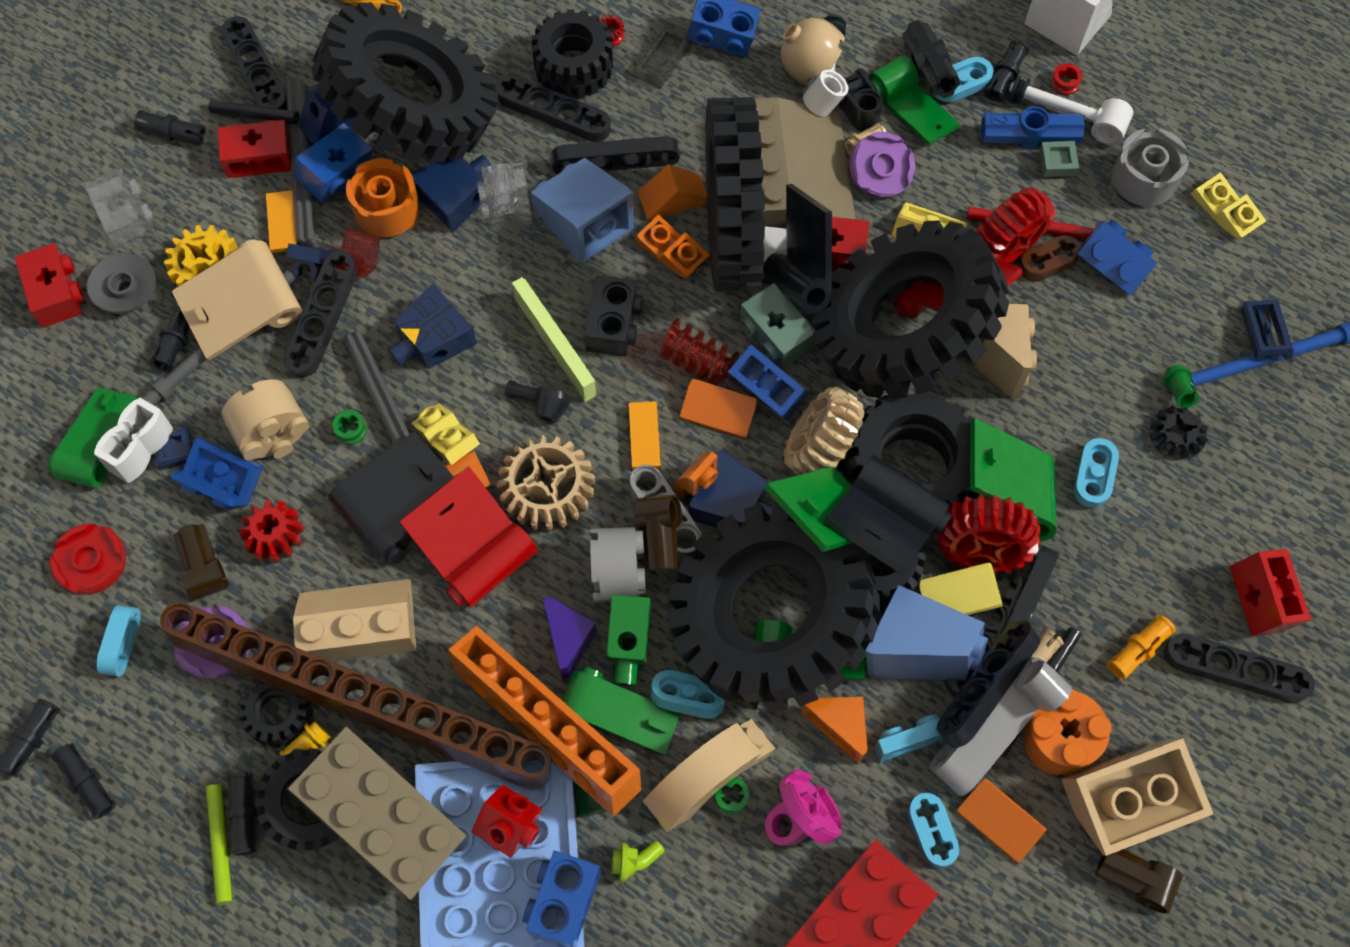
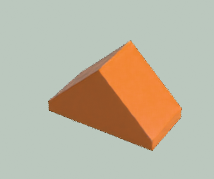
M669 164L637 191V196L647 221L653 220L658 214L664 217L707 204V192L700 175Z
M863 697L818 698V700L803 706L801 714L855 762L859 764L864 759L868 748Z

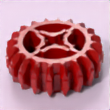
M1034 187L1024 188L1019 192L1013 193L1010 198L1003 200L1002 204L994 208L993 212L986 216L984 222L977 227V233L987 243L994 258L1012 264L1016 259L1021 258L1046 233V229L1052 224V219L1055 216V207L1051 200Z
M980 494L977 499L965 497L963 503L953 502L952 508L946 510L952 514V517L941 533L937 534L940 551L944 553L946 560L953 561L955 567L965 566L969 568L991 563L995 575L998 571L1002 570L1010 573L1013 567L1024 568L1025 562L1033 561V556L1038 552V546L1040 545V525H1038V519L1034 517L1033 510L1025 509L1023 502L1013 503L1011 497L999 499L996 494L992 498H985Z

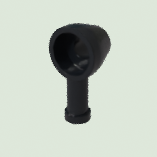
M509 380L505 388L506 397H516L535 402V416L550 423H557L571 402V397L568 394L550 387L539 386L534 388Z

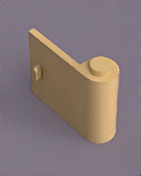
M255 239L242 243L238 250L172 291L202 352L208 360L216 357L267 324L275 328H282L294 323L301 317L303 312L268 245L264 241H257ZM203 310L206 312L209 321L207 320Z

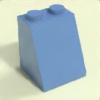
M585 157L575 164L567 165L560 174L549 181L541 182L531 192L533 210L580 264L634 229L633 192Z
M898 585L877 627L873 642H870L865 650L867 674L877 679H957L958 681H967L971 670L975 671L987 653L984 649L988 638L983 636L985 622Z

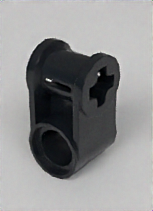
M860 68L855 70L853 75L844 78L848 85V93L838 103V106L842 108L855 129L863 132L874 124L879 123L883 99L871 83L864 69Z

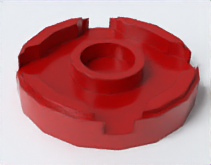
M82 524L71 528L59 537L54 545L56 549L53 552V556H50L49 561L52 576L65 590L76 595H93L106 590L118 580L125 568L127 554L124 543L112 529L105 526H96L95 524Z

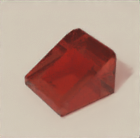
M348 228L340 251H346L353 257L358 267L357 276L367 277L376 268L380 239ZM345 262L341 266H335L341 270H348Z

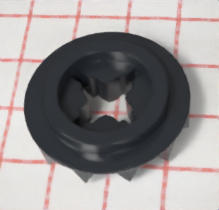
M1172 405L1163 411L1160 410L1150 424V437L1155 447L1164 455L1174 459H1189L1199 454L1208 441L1206 438L1208 426L1203 425L1200 420V414L1195 415L1188 408H1175ZM1176 423L1179 424L1181 429H1187L1188 431L1183 438L1180 437L1179 433L1169 432L1174 429Z

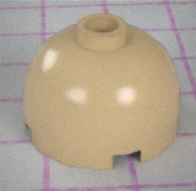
M813 17L791 24L783 34L784 40L781 45L780 58L785 70L799 84L809 85L808 79L813 76L817 78L822 71L830 70L840 57L842 50L838 45L840 40L843 42L845 40L842 32L830 22Z

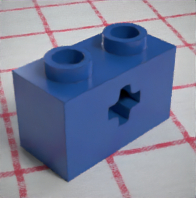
M343 123L296 157L293 177L323 203L332 195L336 197L345 190L348 180H351L356 174L355 169L362 163L371 160L373 148Z
M752 345L747 348L728 371L735 380L785 421L793 415L809 395L800 384Z

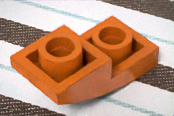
M659 214L636 235L634 240L671 271L685 279L710 256L686 232L681 236Z
M705 452L700 454L675 481L672 490L679 499L683 500L689 493L694 496L701 488L707 489L715 481L718 475V456L715 453Z

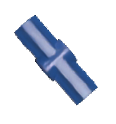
M1033 106L1026 108L1022 113H983L980 134L983 143H1017L1024 149L1032 150L1038 148L1042 142L1075 141V144H1081L1084 137L1085 123L1084 116H1081V114H1048L1041 107Z

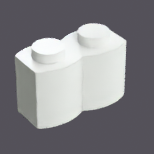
M138 398L124 409L119 417L117 426L111 428L101 437L96 445L94 455L110 473L130 483L144 472L150 461V456L167 443L173 427L159 408L142 398Z

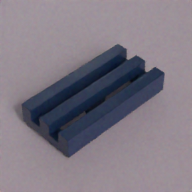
M1278 299L1243 302L1241 307L1242 316L1255 360L1263 361L1264 356H1269L1270 360H1277L1279 355H1283L1284 360L1292 359L1294 349ZM1265 309H1269L1279 346L1275 345L1271 332L1272 328L1267 319ZM1253 310H1255V312H1256L1257 319H1258V322H1259V325H1260V329H1261V332H1262V335H1263L1264 342H1265V345H1266V346H1264V344H1263V340H1262V337H1261V334H1260V330H1259V327H1258V324H1257V320H1256V317H1255V314H1254V311H1253Z

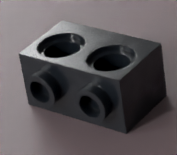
M596 276L584 335L587 352L627 357L628 346H635L637 325L633 324L634 315L641 314L643 295L637 294V281ZM614 300H622V301H624V302L621 303V304H612V303H611V302L614 301ZM608 330L619 331L617 334L609 335L605 333Z

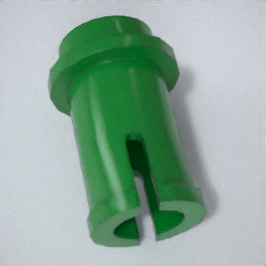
M1173 365L1165 372L1164 384L1168 389H1171L1178 406L1180 405L1181 408L1192 407L1198 402L1199 394L1191 382V371L1182 365Z

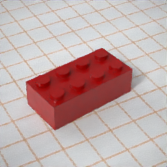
M875 839L785 947H896L937 897L938 893Z

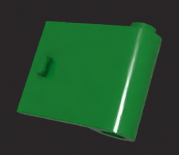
M977 418L970 421V490L982 494L986 498H992L996 494L999 499L1011 497L1013 503L1023 502L1025 509L1033 510L1034 517L1038 519L1040 542L1053 538L1057 532L1055 470L1052 456Z
M835 467L821 468L817 471L766 484L764 489L822 552L853 543L823 523L852 487V484ZM862 549L867 555H871L870 553Z

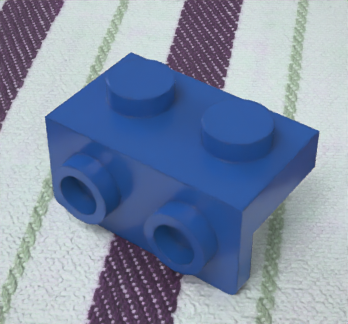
M1110 220L1108 223L1098 221L1095 224V230L1075 254L1131 296L1157 265V262L1150 257L1154 252L1138 240L1135 244L1124 237L1127 231L1115 221Z
M196 437L184 469L173 471L171 478L182 483L180 488L195 495H202L203 493L212 497L211 503L232 510L236 506L248 505L264 466L252 460L247 461L243 456L203 437Z

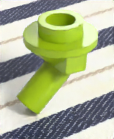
M653 841L638 854V849L630 848L627 843L621 842L620 850H613L611 874H618L619 883H624L629 877H634L636 871L646 869L663 855V846L658 841Z

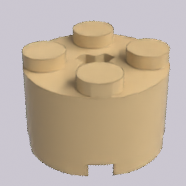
M263 380L251 384L254 390L245 395L241 391L235 393L222 409L225 425L243 458L247 461L272 455L274 458L280 459L293 451L292 445L309 429L306 417L286 385L280 380Z

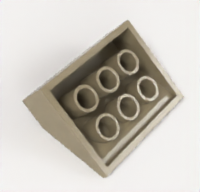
M779 97L756 98V111H758L759 132L761 133L762 144L761 159H763L764 175L762 190L764 191L765 203L763 218L765 226L786 229V185L788 184L795 185L831 210L833 217L856 219L840 112L832 111L828 116L821 117L812 113L804 103Z

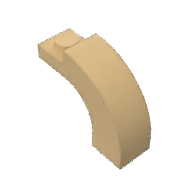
M752 719L741 725L735 723L709 740L679 764L650 792L643 802L665 831L668 832L690 819L711 796L737 775L767 758L775 750V747Z

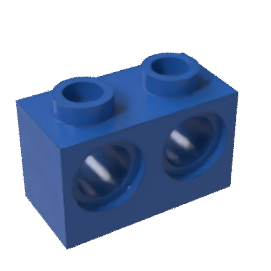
M696 0L686 40L701 46L722 50L731 55L746 57L754 40L760 8L734 0Z
M555 850L550 860L544 859L536 880L537 883L542 884L537 899H529L522 922L527 923V933L530 936L562 947H576L601 875L600 865ZM564 870H573L579 875L577 884L571 889H561L556 885L558 875ZM551 909H559L565 914L563 924L554 930L545 928L542 923L545 913Z

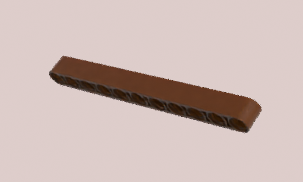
M173 603L167 606L160 616L161 627L172 645L179 649L526 789H540L550 780V754L540 744L189 604ZM189 621L186 628L178 631L174 630L179 623ZM224 635L220 642L208 644L212 637ZM259 649L255 656L242 658L247 650ZM285 662L294 663L292 668L286 672L276 671ZM318 676L329 677L328 681L322 686L315 687L311 685L312 681ZM353 690L364 691V694L358 700L350 701L346 699L348 693ZM388 704L400 706L397 712L392 715L381 713L383 707ZM423 718L435 720L434 725L429 729L423 730L416 727L418 721ZM458 732H467L471 735L469 741L463 744H456L451 741L452 737ZM495 746L507 749V753L498 759L487 755V752ZM536 760L541 762L544 767L537 773H528L523 769V766L529 761Z

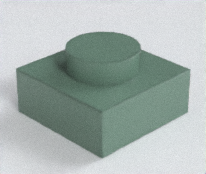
M1075 141L1041 143L1039 151L1043 177L1077 175L1079 164Z

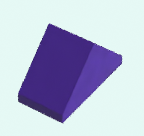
M552 597L543 598L561 678H568L596 636V623Z

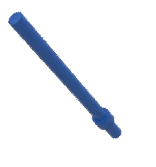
M1350 322L1337 325L1335 330L1292 342L1294 349L1292 357L1336 343H1341L1342 345L1350 343ZM1254 354L1193 372L1191 373V382L1195 387L1284 360V357L1279 355L1277 360H1270L1269 356H1264L1263 361H1256Z

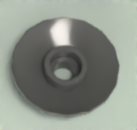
M126 252L113 254L101 260L91 270L87 280V294L93 304L104 312L114 314L132 312L143 306L153 295L156 287V273L150 263L137 254ZM129 286L126 290L120 291L122 287Z

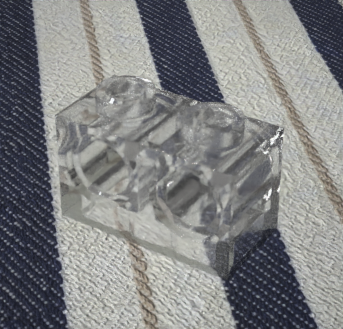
M522 161L481 167L483 181L477 182L484 221L491 220L493 232L532 226Z

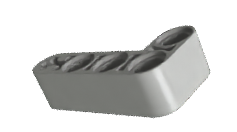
M1031 657L975 737L969 743L959 748H952L945 743L931 761L930 770L958 796L967 794L978 784L1030 721L1033 714L1038 710L1046 712L1056 710L1067 700L1072 691V686L1043 659Z

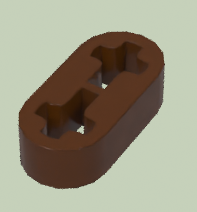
M1062 235L1029 249L1024 253L1019 264V268L1023 272L1022 276L1029 281L1039 282L1073 267L1079 258L1075 253L1081 247L1080 243L1071 236ZM1060 248H1061L1063 251H1068V250L1071 251L1069 257H1068L1067 254H1065V253H1062V254H1060V255H1058V256H1056V255H1057V253H1058V251H1059ZM1031 260L1035 264L1043 262L1041 269L1039 270L1037 266L1030 267Z

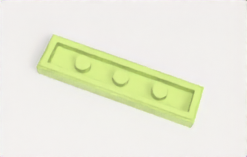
M521 277L512 282L515 300L583 400L586 402L595 397L596 387L594 378L526 279Z

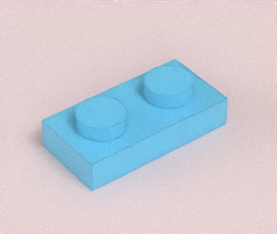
M937 714L916 721L917 726L903 731L902 727L899 726L881 733V739L877 741L874 747L879 763L943 741L944 739L936 729L940 719Z

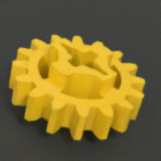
M196 225L195 233L190 234L185 229L183 230L184 238L182 240L178 238L172 239L175 248H167L165 250L169 259L164 261V265L168 270L167 274L171 281L179 287L239 248L234 238H229L226 230L223 229L217 233L214 225H210L207 231H203L200 225Z

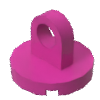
M798 769L793 770L781 779L779 787L783 801L768 813L765 820L767 836L777 845L793 846L808 836L816 842L826 845L842 834V829L838 828L842 825V818L836 803L824 787L818 785L815 788L809 782L812 777L807 772ZM785 815H788L792 822V829L789 835L785 837L780 831V821Z

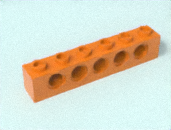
M477 625L448 649L454 673L528 740L546 748L550 754L551 761L613 817L641 791L640 769Z

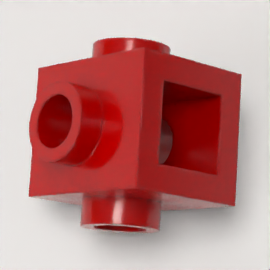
M503 784L484 802L471 833L490 844L495 850L512 858L522 846L528 849L536 839L540 831V827L536 823L543 809Z

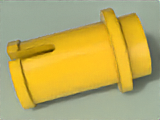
M314 721L311 725L306 723L304 725L305 730L284 750H281L279 754L285 756L297 749H319L321 746L325 748L327 746L326 741L331 737L318 722Z

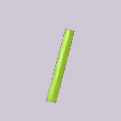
M212 784L206 786L214 888L216 905L232 903L222 785Z

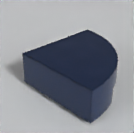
M187 426L174 431L162 449H159L156 459L159 470L186 463L192 448L190 430Z

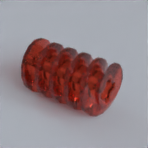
M675 319L664 336L660 351L661 358L666 361L672 358L673 365L677 367L684 365L685 372L691 374L696 371L697 379L703 381L708 378L709 384L718 386L729 376L728 371L737 362L740 353L736 351L730 357H727L728 345L724 344L717 351L715 350L716 338L712 337L704 344L705 332L701 330L692 337L693 325L688 324L683 330H680L682 319Z

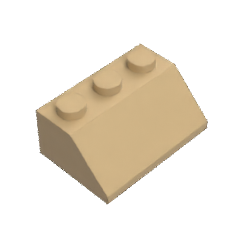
M411 579L299 593L293 615L295 647L332 662L416 651Z
M1183 738L1164 739L1061 778L1076 818L1103 856L1110 855L1213 815Z

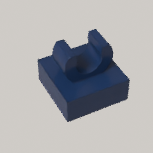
M288 243L286 257L298 259L292 265L293 275L301 276L302 269L307 264L311 269L310 279H317L321 270L319 264H323L332 251Z

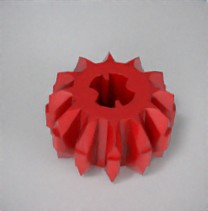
M267 499L263 509L259 510L258 507L252 505L251 511L254 515L252 517H242V523L245 528L239 530V536L243 541H246L244 543L246 551L251 554L255 553L256 558L262 562L270 556L273 562L278 563L280 553L283 551L287 556L292 557L293 552L290 545H302V540L298 534L304 532L302 522L298 521L300 516L296 509H288L287 504L283 501H280L274 507L272 502Z

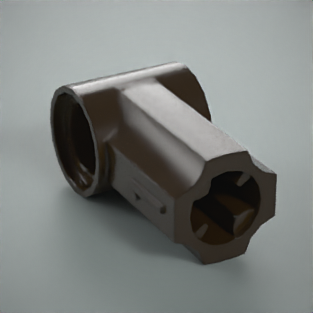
M676 495L638 498L634 506V517L637 527L643 531L645 570L678 568L676 528L679 527L682 519L681 504Z
M189 524L179 528V531L173 536L183 566V570L180 571L181 579L190 600L193 602L228 589L229 585L224 569L219 559L215 556L205 525Z
M1124 849L1107 856L1102 854L1095 876L1135 895L1134 899L1138 903L1146 907L1150 904L1148 908L1163 914H1169L1183 878V874L1170 865L1154 860L1148 862Z

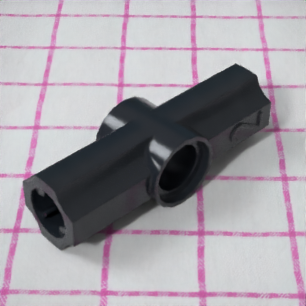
M919 20L909 23L908 28L902 34L905 44L911 53L918 76L925 78L934 95H939L943 98L953 95L956 88L960 85L958 74L951 64L942 38L937 40L928 23H922Z

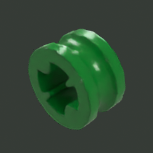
M344 410L338 413L332 423L337 439L346 445L359 443L364 439L367 432L362 415L354 410ZM354 422L357 429L355 431L348 430L345 433L342 426L345 423L351 425Z
M735 777L719 789L714 796L718 809L727 815L741 813L749 802L747 784ZM734 787H737L741 791L738 797L743 798L739 804L735 801H732L729 805L725 804L723 801L725 794H721L722 790L726 788L731 791Z

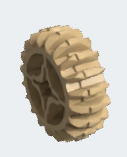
M837 386L834 388L830 387L824 392L819 393L817 398L810 402L808 408L803 410L801 417L796 420L795 427L790 431V437L786 441V448L783 454L784 463L796 475L817 471L821 468H836L838 462L845 458L848 449L852 448L854 439L858 437V430L862 426V419L864 417L863 404L853 394Z
M542 435L538 444H533V441L528 438L526 441L527 448L522 449L515 445L513 448L515 457L505 455L504 463L506 467L499 468L498 474L502 480L497 482V488L502 493L500 495L501 504L508 505L507 513L509 516L518 515V523L524 525L531 519V527L535 531L541 522H545L546 529L551 531L553 528L552 522L557 520L559 525L565 528L567 525L566 516L577 521L579 518L577 509L587 510L589 505L586 498H592L594 495V489L591 485L595 483L594 474L589 473L592 470L591 462L584 460L585 455L582 449L574 451V444L571 441L561 446V440L558 436L553 439L552 443H547L546 437ZM545 461L557 462L560 465H549ZM533 465L534 470L532 474L524 478L523 483L518 484L523 472ZM540 472L543 474L545 480L547 479V481L550 483L552 493H550L548 487L545 486V484L542 482ZM575 480L570 493L562 500H559V492L568 486V482ZM535 499L544 500L547 504H536L530 501Z

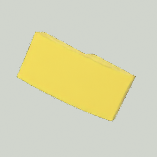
M1221 172L1190 193L1225 231L1238 240L1266 222L1246 194L1239 198Z
M440 403L424 409L419 414V418L411 423L418 434L450 465L480 444L474 433L462 426L457 421L453 412Z

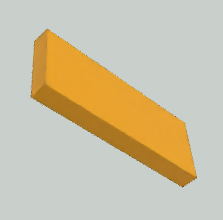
M293 190L266 193L271 253L287 252L288 243L298 244L295 232Z
M657 401L629 403L632 470L641 465H651L660 469Z

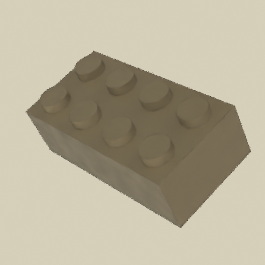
M347 726L288 788V791L408 900H411L467 836Z

